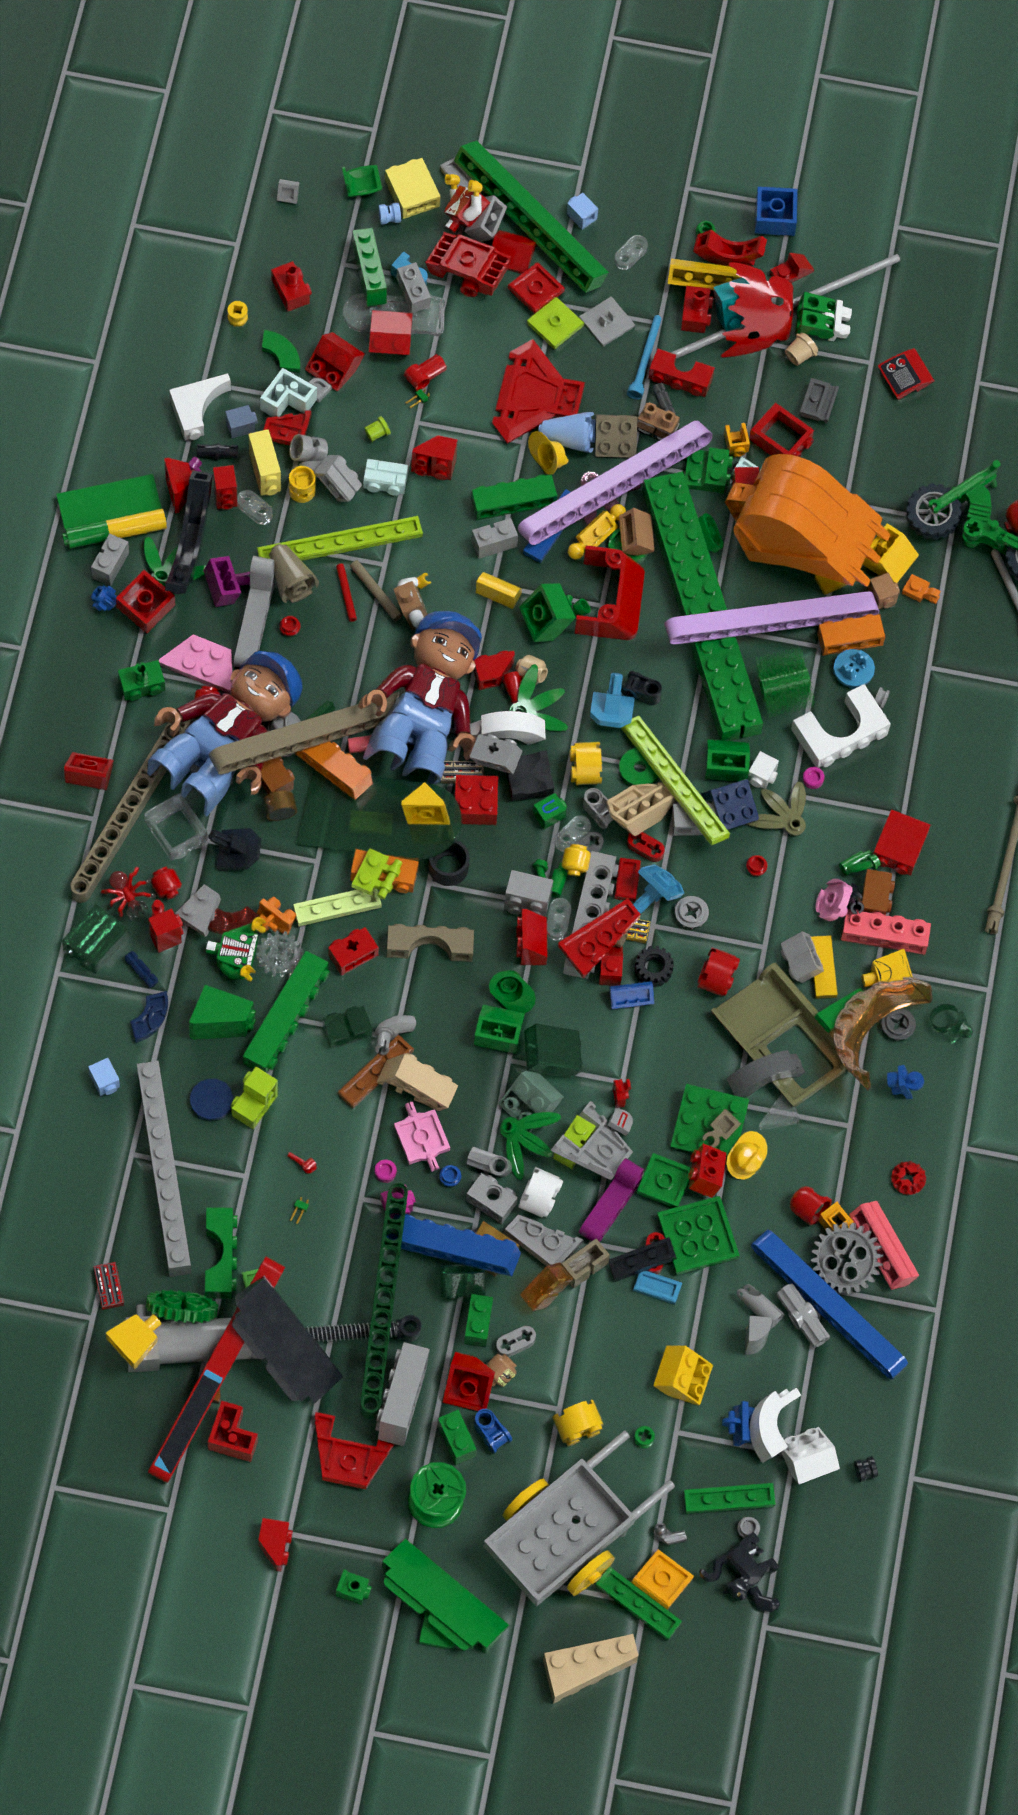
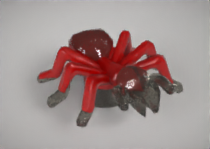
M138 866L129 874V878L121 871L113 872L109 881L110 885L116 890H101L102 894L112 893L118 895V897L109 902L107 910L113 908L114 903L124 899L118 908L119 921L122 920V910L127 903H129L127 915L130 920H133L130 912L140 918L139 911L144 915V909L141 904L145 909H149L145 902L137 901L135 897H156L155 894L146 892L137 893V888L151 883V879L139 881L132 885L133 877L137 875L140 869Z

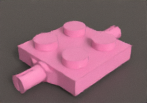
M410 1102V1106L407 1103L405 1107L409 1116L405 1120L394 1123L395 1131L407 1161L410 1165L427 1160L431 1172L434 1169L438 1170L439 1166L435 1157L450 1151V1146L434 1109L425 1113H417L414 1103Z

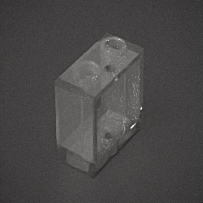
M181 793L144 813L145 823L171 861L176 858H183L190 850L198 849L208 841L207 830L185 798L181 796ZM181 810L197 835L172 848L156 824Z

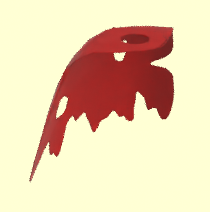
M729 263L730 267L737 270L736 275L746 279L750 284L729 282L730 286L734 288V292L740 298L736 300L734 305L728 308L744 317L741 324L745 325V328L722 333L726 336V340L734 341L736 344L725 351L721 357H735L754 353L772 346L777 339L780 341L788 340L791 335L793 318L792 283L779 276H773L767 281L764 272L758 268L741 263ZM771 298H783L784 303L778 306L772 303ZM750 332H759L760 336L758 338H748Z

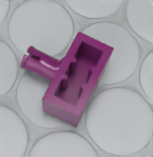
M229 556L210 559L203 570L215 607L235 604L241 594L239 586L250 585V572L235 574Z

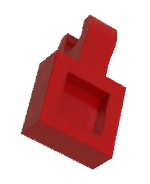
M622 1079L613 1080L612 1090L616 1108L625 1107L626 1099H629L628 1091L631 1090L630 1079H626L624 1083Z

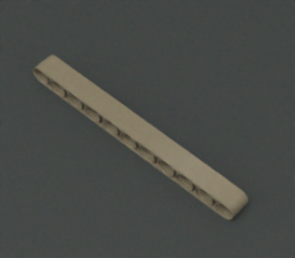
M399 692L391 694L386 699L387 707L381 716L375 715L377 710L375 703L371 702L369 706L361 710L358 707L359 704L219 746L209 753V758L218 774H226L375 728L394 705Z
M193 719L183 723L180 722L176 735L183 734L189 725L193 723ZM168 722L73 878L71 894L76 902L84 903L91 897L167 771L161 764L157 768L158 770L151 776L147 774L150 757L173 739L169 737L172 723ZM140 785L148 786L145 789L138 788ZM136 802L137 805L129 806L128 803ZM120 819L127 820L125 823L117 822ZM110 836L117 837L115 840L107 839ZM99 853L106 854L103 858L97 857ZM89 870H93L96 872L93 875L86 874V872ZM80 887L86 889L83 892L76 891V889Z

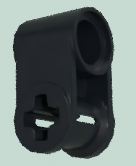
M635 671L628 673V680L625 686L621 688L623 695L634 697L636 700L651 706L661 701L662 686L659 681L643 676ZM649 691H655V692H657V693H655V694H650V693H648V692H649Z

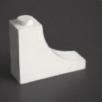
M228 374L169 390L170 401L185 441L189 439L196 440L204 436L203 416L207 407L216 397L231 390V381Z

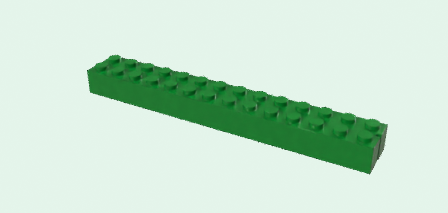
M684 472L645 479L643 481L642 493L648 512L651 515L652 525L681 616L727 610ZM736 636L690 642L719 739L722 741L738 740L741 726H743V738L760 735L763 721Z

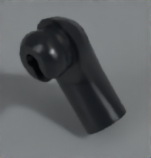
M758 1586L748 1590L758 1610L774 1612L779 1608V1600L762 1596Z

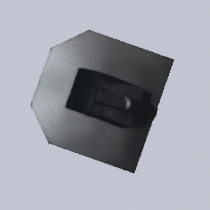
M251 828L222 830V832L214 829L208 834L211 842L220 845L216 868L218 871L249 869L259 860L262 839Z

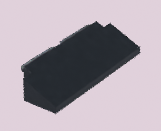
M265 1276L235 1295L236 1305L241 1311L235 1314V1319L232 1322L233 1328L257 1358H267V1371L292 1401L300 1400L302 1402L309 1396L316 1403L343 1378L339 1369Z

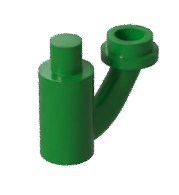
M867 850L864 853L859 851L840 862L839 868L845 876H848L851 873L870 868L877 870L881 863L875 854L873 855L870 850Z
M536 859L532 867L536 870L537 876L546 878L544 872L548 871V863L545 860ZM559 863L558 868L554 869L551 877L553 880L551 897L554 898L561 897L568 876L566 870L562 868V863Z

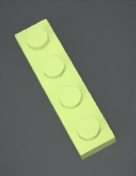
M374 889L372 895L359 890H353L293 904L298 927L381 908V900L377 896L378 890Z

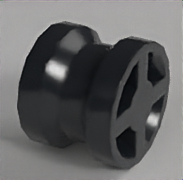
M872 1456L867 1457L863 1461L859 1459L854 1460L855 1472L860 1482L865 1481L869 1477L873 1479L878 1477L877 1466Z

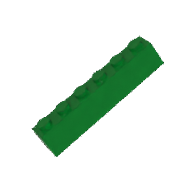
M305 951L243 1055L244 1065L252 1069L258 1067L268 1073L269 1069L273 1070L275 1068L279 1052L283 1053L288 1045V1037L290 1034H295L299 1026L297 1022L300 1017L304 1018L309 1010L308 1004L310 1000L316 999L320 991L319 985L321 982L325 983L330 974L328 970L329 962Z

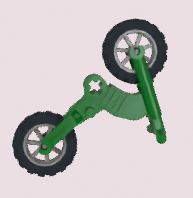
M994 460L990 466L981 472L975 473L951 489L949 487L945 488L942 484L934 485V483H931L928 486L923 485L919 487V490H915L907 503L906 519L909 522V527L912 530L914 529L918 536L922 535L925 539L933 538V540H938L939 537L945 538L949 533H953L960 522L961 504L967 501L969 511L963 529L962 541L964 545L974 548L980 543H986L1006 555V567H1008L1010 575L1015 576V580L1018 581V536L1006 532L999 526L997 520L992 521L990 519L992 510L991 496L986 486L989 485L991 488L997 487V475L995 473H997V469L1001 465L1000 461ZM924 503L928 509H919V507ZM919 514H927V517L922 520ZM939 518L945 519V521L938 523Z

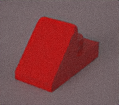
M789 253L786 262L770 269L772 277L779 276L790 283L814 272L807 258L803 254Z

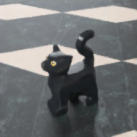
M752 1532L743 1538L736 1547L714 1560L713 1572L711 1574L707 1573L703 1568L700 1569L699 1574L706 1582L717 1581L722 1574V1565L727 1564L739 1578L728 1582L723 1594L729 1593L733 1598L744 1601L747 1598L749 1588L758 1584L767 1572L772 1574L777 1571L779 1565L773 1558L757 1564L752 1556H760L764 1550L756 1545L760 1542V1539Z

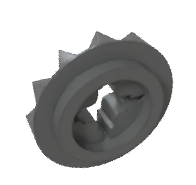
M904 1008L888 1010L881 1022L883 1032L888 1035V1038L896 1039V1041L906 1040L913 1035L916 1028L914 1016ZM903 1019V1028L899 1027L898 1029L894 1030V1022L898 1023Z

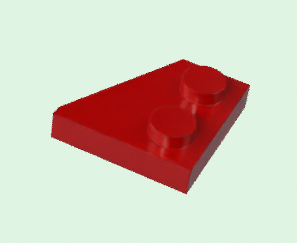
M307 410L304 414L299 415L290 413L281 417H268L263 430L269 429L272 442L290 446L295 435H306L311 411Z

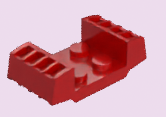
M444 232L425 263L429 272L440 278H443L446 272L458 275L478 283L480 293L492 296L511 264V256L498 251L495 247L463 235H453Z

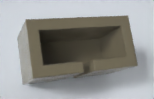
M596 1238L561 1264L560 1272L570 1285L576 1288L590 1277V1272L595 1274L609 1263L610 1254Z

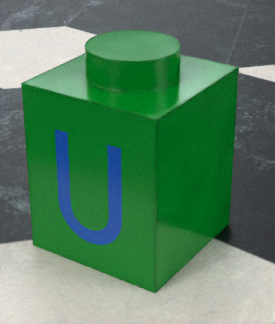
M556 793L534 804L533 815L545 830L566 817L567 805L562 798L559 799Z

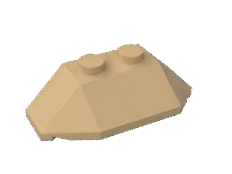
M661 782L657 785H632L607 800L606 805L611 818L629 833L636 836L661 821L676 799L664 783Z

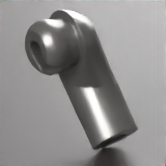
M658 1523L654 1527L655 1537L666 1545L687 1541L684 1530L672 1533L666 1528L664 1523Z

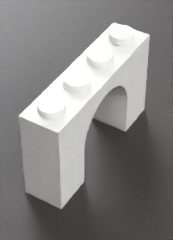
M865 684L846 693L844 702L858 724L857 731L852 735L843 738L829 735L822 729L811 711L793 720L791 730L815 767H828L836 759L849 756L853 750L857 748L863 749L875 739L880 740L887 736L891 723Z

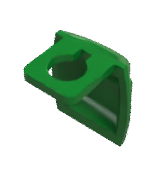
M377 165L362 166L349 171L342 167L349 197L368 195L382 190Z

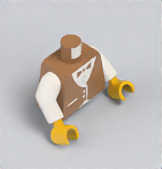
M423 573L417 578L401 579L397 587L394 588L402 613L412 630L417 628L420 621L428 615L418 588L422 589L431 583V581L425 580V577L428 576L427 573Z

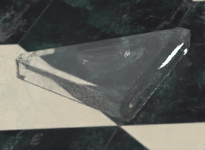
M781 1094L760 1122L759 1130L799 1124L797 1108L793 1107Z

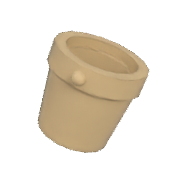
M803 332L797 333L796 339L785 350L788 359L796 366L811 356H817L818 353L816 344Z

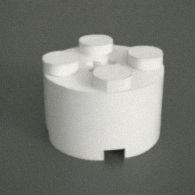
M535 1167L531 1174L532 1178L526 1185L518 1207L543 1218V1216L547 1217L549 1212H551L555 1203L552 1197H556L563 1180H560V1177Z

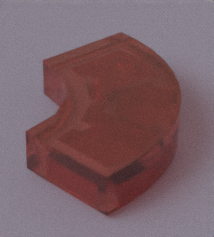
M248 906L241 911L233 913L224 912L216 908L213 921H210L208 929L215 933L223 934V932L250 924L255 918L260 916Z

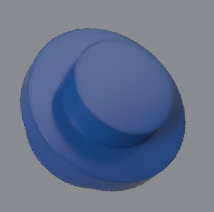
M445 1166L440 1171V1181L448 1187L456 1186L461 1180V1172L456 1166Z

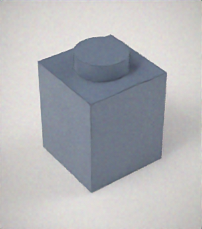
M249 405L225 411L226 424L231 438L255 432V424L258 421L255 412H251Z

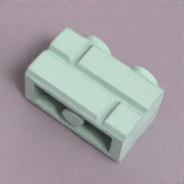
M367 459L363 488L370 492L386 491L390 495L404 494L408 465Z

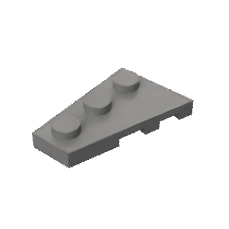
M519 1214L504 1230V1234L555 1273L583 1241V1239L578 1237L572 1238L564 1235L565 1232L560 1230L554 1231L546 1228L542 1223Z

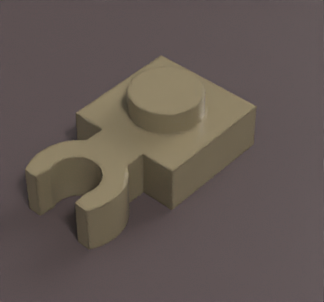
M725 1109L710 1124L714 1130L707 1132L703 1136V1140L713 1136L715 1142L711 1147L715 1148L719 1145L721 1136L727 1140L741 1123Z

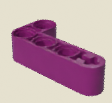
M627 1158L622 1161L615 1173L614 1180L579 1230L580 1235L591 1242L596 1238L601 1242L641 1183L644 1174L643 1168Z

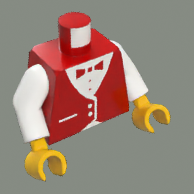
M446 174L445 183L451 185V200L444 210V213L450 217L445 227L452 233H455L460 225L471 227L491 202L480 194L482 185L478 181L469 180L467 188L459 185L460 177L458 175Z

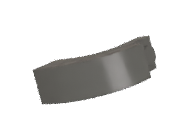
M787 1050L761 1057L738 1069L726 1079L735 1096L745 1097L752 1095L759 1088L781 1078L800 1077L805 1071L797 1054H789Z

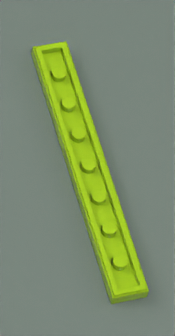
M414 516L277 544L287 545L303 561L423 537L419 517ZM277 544L257 547L258 556L270 559L271 549Z
M634 717L630 724L621 727L712 846L728 839L730 836L729 831L641 717Z

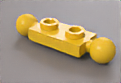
M615 504L611 507L610 514L608 511L600 513L576 536L579 543H573L569 546L568 555L572 559L577 560L584 555L586 545L598 547L618 528L615 520L619 521V515L626 512L625 507L621 504Z

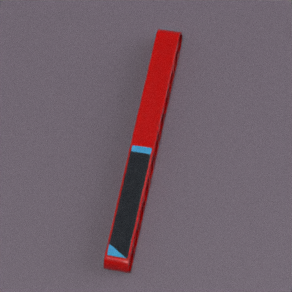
M265 1256L250 1285L265 1276L271 1285L275 1287L285 1266ZM238 1307L148 1470L149 1474L166 1483L169 1482L244 1344V1340L232 1325L235 1314L241 1311Z

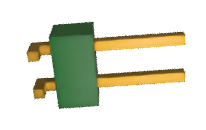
M420 389L416 392V396L408 400L406 404L417 397L419 401L410 406V409L420 402L425 403L428 401L430 393L426 395L424 393L426 389L423 391Z
M300 1197V1200L297 1199L294 1205L296 1209L290 1221H292L297 1209L302 1212L296 1224L299 1223L303 1212H307L309 1208V1200L305 1203L302 1201V1197Z

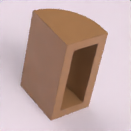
M632 508L619 515L622 552L630 555H644L654 552L651 515L636 508Z

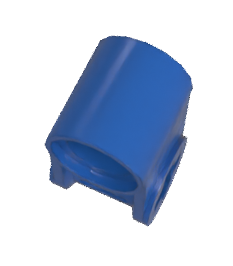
M481 1409L476 1413L474 1428L493 1454L506 1442L510 1443L513 1441L508 1430L499 1422L491 1410ZM486 1417L490 1420V1424L484 1426L478 1420Z

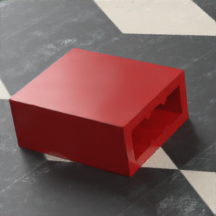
M891 809L873 855L875 854L879 858L880 866H887L895 869L899 874L911 876L931 824Z

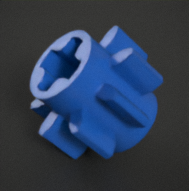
M104 585L103 587L98 586L91 595L94 602L93 606L99 611L111 610L116 605V591L109 585L107 587Z

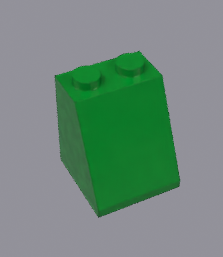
M205 985L189 1021L190 1038L197 1040L246 1037L248 1031H252L256 1023L254 1002Z

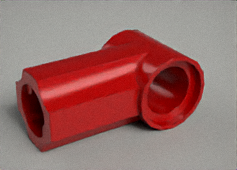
M436 354L420 365H411L404 372V377L418 391L424 389L431 379L446 371L447 366L443 358Z

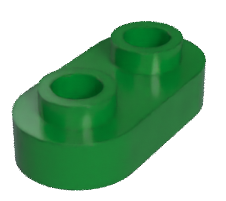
M704 513L698 517L708 551L716 553L723 548V540L714 518L710 514Z

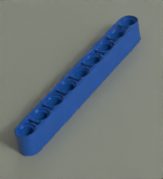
M767 1229L751 1244L752 1249L788 1284L793 1283L800 1295L887 1378L892 1380L908 1365L906 1358L772 1231Z

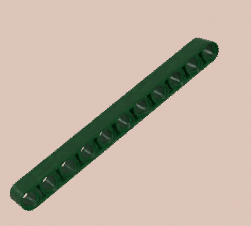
M402 1183L392 1184L387 1194L360 1402V1413L367 1419L377 1417L381 1406L408 1189ZM398 1192L401 1193L403 1197L400 1199H396L392 1196V1194ZM397 1213L400 1215V1218L394 1220L389 1215ZM395 1234L398 1238L396 1240H389L387 1235ZM393 1255L395 1260L387 1261L384 1259V1256ZM387 1275L393 1280L384 1282L381 1278ZM385 1296L390 1301L388 1303H381L378 1299ZM382 1317L387 1322L385 1324H378L376 1319ZM382 1339L384 1344L377 1346L373 1343V1340ZM372 1360H379L381 1366L374 1367L370 1362ZM375 1381L379 1386L377 1388H370L367 1383ZM371 1402L376 1405V1408L368 1410L364 1405Z

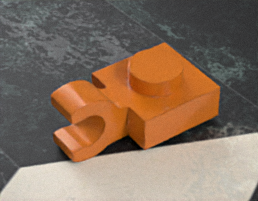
M911 574L902 590V594L918 602L925 598L936 604L940 598L939 594L941 591L936 588H929L930 582Z

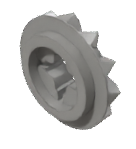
M696 896L682 898L675 907L677 922H680L683 927H690L691 929L698 926L701 927L709 916L707 904ZM688 909H690L691 911L697 910L695 913V917H693L692 915L686 916L688 914Z

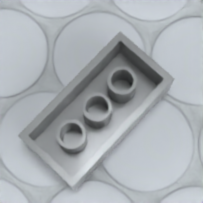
M405 1342L403 1343L402 1350L397 1349L394 1368L391 1369L388 1388L385 1389L382 1408L379 1409L375 1430L379 1431L378 1440L404 1446L427 1370L430 1349Z

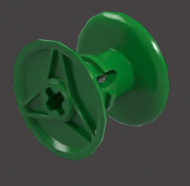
M434 1462L421 1467L414 1474L410 1484L408 1506L411 1514L420 1524L430 1528H443L452 1524L461 1514L464 1505L463 1501L466 1496V1482L462 1474L452 1465Z

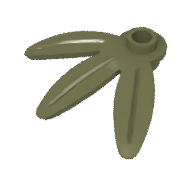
M797 782L793 788L791 809L779 795L768 789H762L761 793L764 800L779 816L758 814L759 820L747 823V825L763 829L785 828L793 836L802 834L806 828V823L801 817L806 802V792L803 783ZM792 822L798 823L799 827H794Z

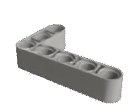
M253 556L250 592L235 652L234 667L240 668L241 664L248 657L260 650L274 588V559Z

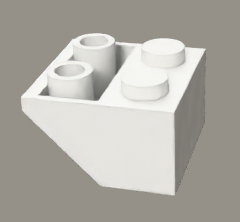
M819 1427L808 1429L796 1436H789L784 1440L788 1447L781 1452L791 1475L798 1484L840 1469L835 1446Z

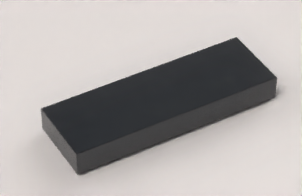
M668 1237L609 1259V1265L614 1280L619 1281L676 1260L677 1256L672 1241Z

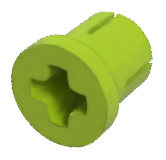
M382 416L378 417L377 421L364 427L371 442L384 435L388 436L391 434Z

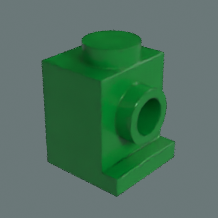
M344 1569L336 1589V1596L362 1605L364 1598L368 1599L372 1590V1586H369L370 1579L350 1573ZM351 1584H357L359 1585V1588L352 1589Z

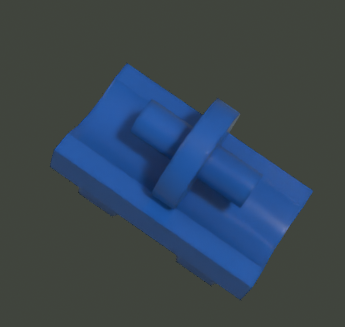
M900 1065L898 1066V1072L887 1073V1083L891 1087L893 1095L904 1094L906 1099H913L910 1090L917 1091L921 1089L924 1085V1077L919 1072L908 1073L906 1067Z
M742 1401L740 1405L734 1406L733 1411L728 1412V1418L722 1420V1426L728 1427V1433L733 1434V1446L752 1443L749 1422L755 1408L749 1407L746 1401Z

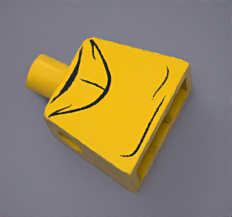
M905 949L874 960L871 965L872 973L862 974L861 976L864 987L877 986L897 980L914 981ZM898 982L876 989L880 996L913 994L915 985L912 982Z

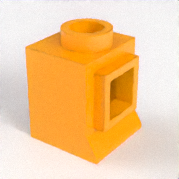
M741 423L740 431L730 432V426L725 425L724 438L727 450H730L729 455L734 454L735 457H741L749 452L750 442L746 424Z
M838 1201L822 1212L818 1220L825 1229L830 1228L833 1231L834 1224L836 1223L832 1218L836 1215L842 1222H847L848 1228H850L851 1223H854L841 1208Z

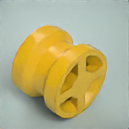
M234 301L229 304L228 321L231 325L238 327L247 322L248 309L246 304L241 301Z

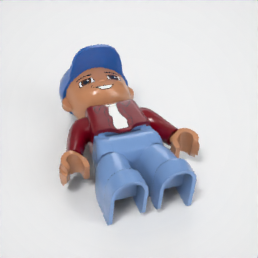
M434 611L426 615L420 621L415 635L412 636L410 641L411 646L414 648V658L417 667L403 665L394 669L376 690L362 697L358 705L360 710L373 702L377 706L375 715L381 716L387 707L386 699L401 688L394 705L374 729L363 759L367 760L378 751L391 752L395 756L390 769L395 770L404 762L408 751L406 744L414 745L402 775L407 776L415 769L431 771L426 784L432 788L440 782L445 770L446 738L451 728V716L454 723L455 736L457 737L451 741L448 750L452 752L459 744L464 749L465 760L470 759L476 739L471 735L469 701L466 694L460 689L461 684L457 679L474 670V660L479 653L482 635L469 618L452 611Z
M257 651L241 664L240 669L234 670L231 674V695L228 693L222 696L212 693L206 694L177 709L172 707L163 708L155 717L154 726H161L166 722L173 724L170 727L169 735L174 738L150 757L147 774L151 776L162 764L171 774L170 788L174 790L190 771V767L193 764L200 768L198 772L192 773L182 784L181 796L185 798L193 788L197 789L205 799V816H208L225 796L229 789L232 775L235 773V771L226 774H218L209 758V753L219 746L268 732L261 725L262 722H268L277 717H287L291 712V708L301 696L303 687L298 671L290 661L278 653ZM201 717L189 725L183 734L175 736L179 730L180 722L183 723ZM265 761L243 768L236 775V782L238 784L244 779H251L253 781L250 784L251 795L257 794L261 787V771Z

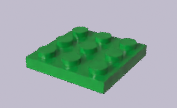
M686 1084L671 1148L693 1153L703 1143L709 1146L714 1144L715 1139L713 1136H709L706 1140H703V1136L707 1132L714 1130L710 1124L727 1109L741 1123L727 1140L721 1136L719 1145L715 1147L726 1152L727 1160L730 1150L741 1136L749 1099Z
M720 1196L657 1212L663 1236L665 1238L670 1237L677 1259L672 1261L676 1275L739 1259L740 1255Z

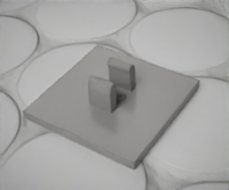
M612 296L579 316L602 346L635 327L633 321Z

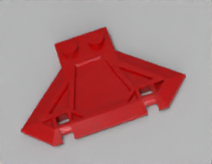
M533 339L510 352L509 359L513 360L514 363L513 365L506 366L496 405V411L501 412L500 417H493L492 424L507 444L538 427L544 420L579 413L585 382L563 379Z

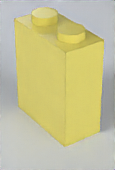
M423 158L412 159L405 164L395 165L385 170V182L395 203H399L403 219L440 207V194Z
M269 429L250 433L249 456L261 496L274 495L281 491V471Z

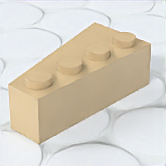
M630 1634L544 1653L543 1662L553 1704L590 1684L599 1682L601 1679L637 1663L638 1651L634 1635Z

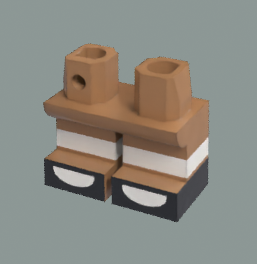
M650 402L645 404L638 418V432L650 437L654 435V439L660 441L679 430L680 417L676 416L675 413L657 408L655 404Z

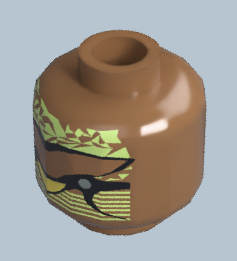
M505 1353L503 1355L496 1354L486 1364L495 1372L493 1387L496 1384L504 1387L516 1375L515 1367L517 1365Z

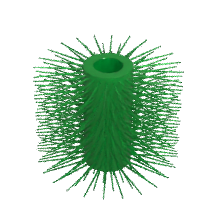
M790 650L785 657L781 659L780 656L774 661L779 655L778 653L772 661L769 662V659L773 655L768 658V661L764 662L763 660L759 665H756V667H759L756 671L759 670L757 673H759L758 683L761 696H763V703L766 702L767 704L765 710L770 709L767 715L772 711L771 709H775L772 712L773 714L780 708L776 713L778 714L785 705L787 707L784 711L792 705L787 711L788 713L793 706L797 704L798 707L805 701L799 708L800 711L806 702L813 698V696H810L813 694V692L811 693L812 690H810L812 688L811 675H809L807 667L804 666L805 657L804 659L798 658L799 656L802 657L803 653L799 655L797 653L793 656V652L789 658H786L791 652Z

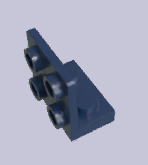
M748 779L701 793L705 801L711 800L717 817L727 830L759 820Z

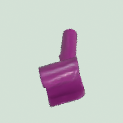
M193 457L189 462L190 470L201 472L199 468L202 462L198 458Z

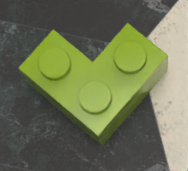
M255 1067L252 1072L249 1071L243 1079L244 1092L240 1097L236 1096L231 1104L232 1116L253 1130L278 1096V1080L258 1067Z

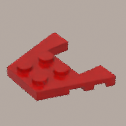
M315 1412L314 1420L322 1480L367 1489L395 1444L378 1440L377 1446H371L333 1438L331 1434L335 1416Z

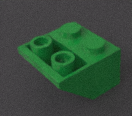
M707 739L705 779L735 782L748 779L750 764L749 743Z
M483 1005L477 1023L474 1045L516 1054L525 1013Z

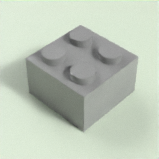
M512 870L506 889L504 910L518 915L522 913V909H528L546 917L552 894L553 880Z

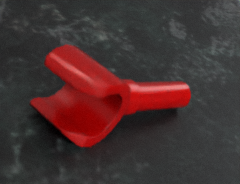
M291 1152L288 1154L290 1159L301 1165L305 1173L310 1174L317 1169L316 1162L312 1158L304 1161Z

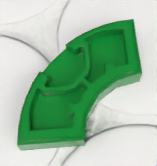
M264 330L262 351L276 357L279 362L280 371L284 368L290 372H300V358L293 344L276 332Z

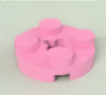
M832 879L826 883L829 886L825 890L821 889L816 900V912L820 913L818 916L827 921H834L838 917L843 918L847 914V905L852 893V887L840 879Z

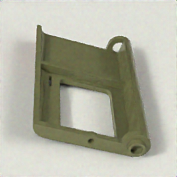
M777 963L769 965L760 974L759 979L719 1007L711 1009L715 1017L753 1061L771 1054L766 1046L793 1026H798L831 1063L833 1069L805 1089L801 1088L792 1077L772 1081L793 1107L800 1105L844 1072L848 1071L849 1073L854 1070L850 1047L836 1032V1052L834 1030L827 1033L814 1017L818 1010ZM854 1053V1068H856L858 1066L857 1061L859 1058Z

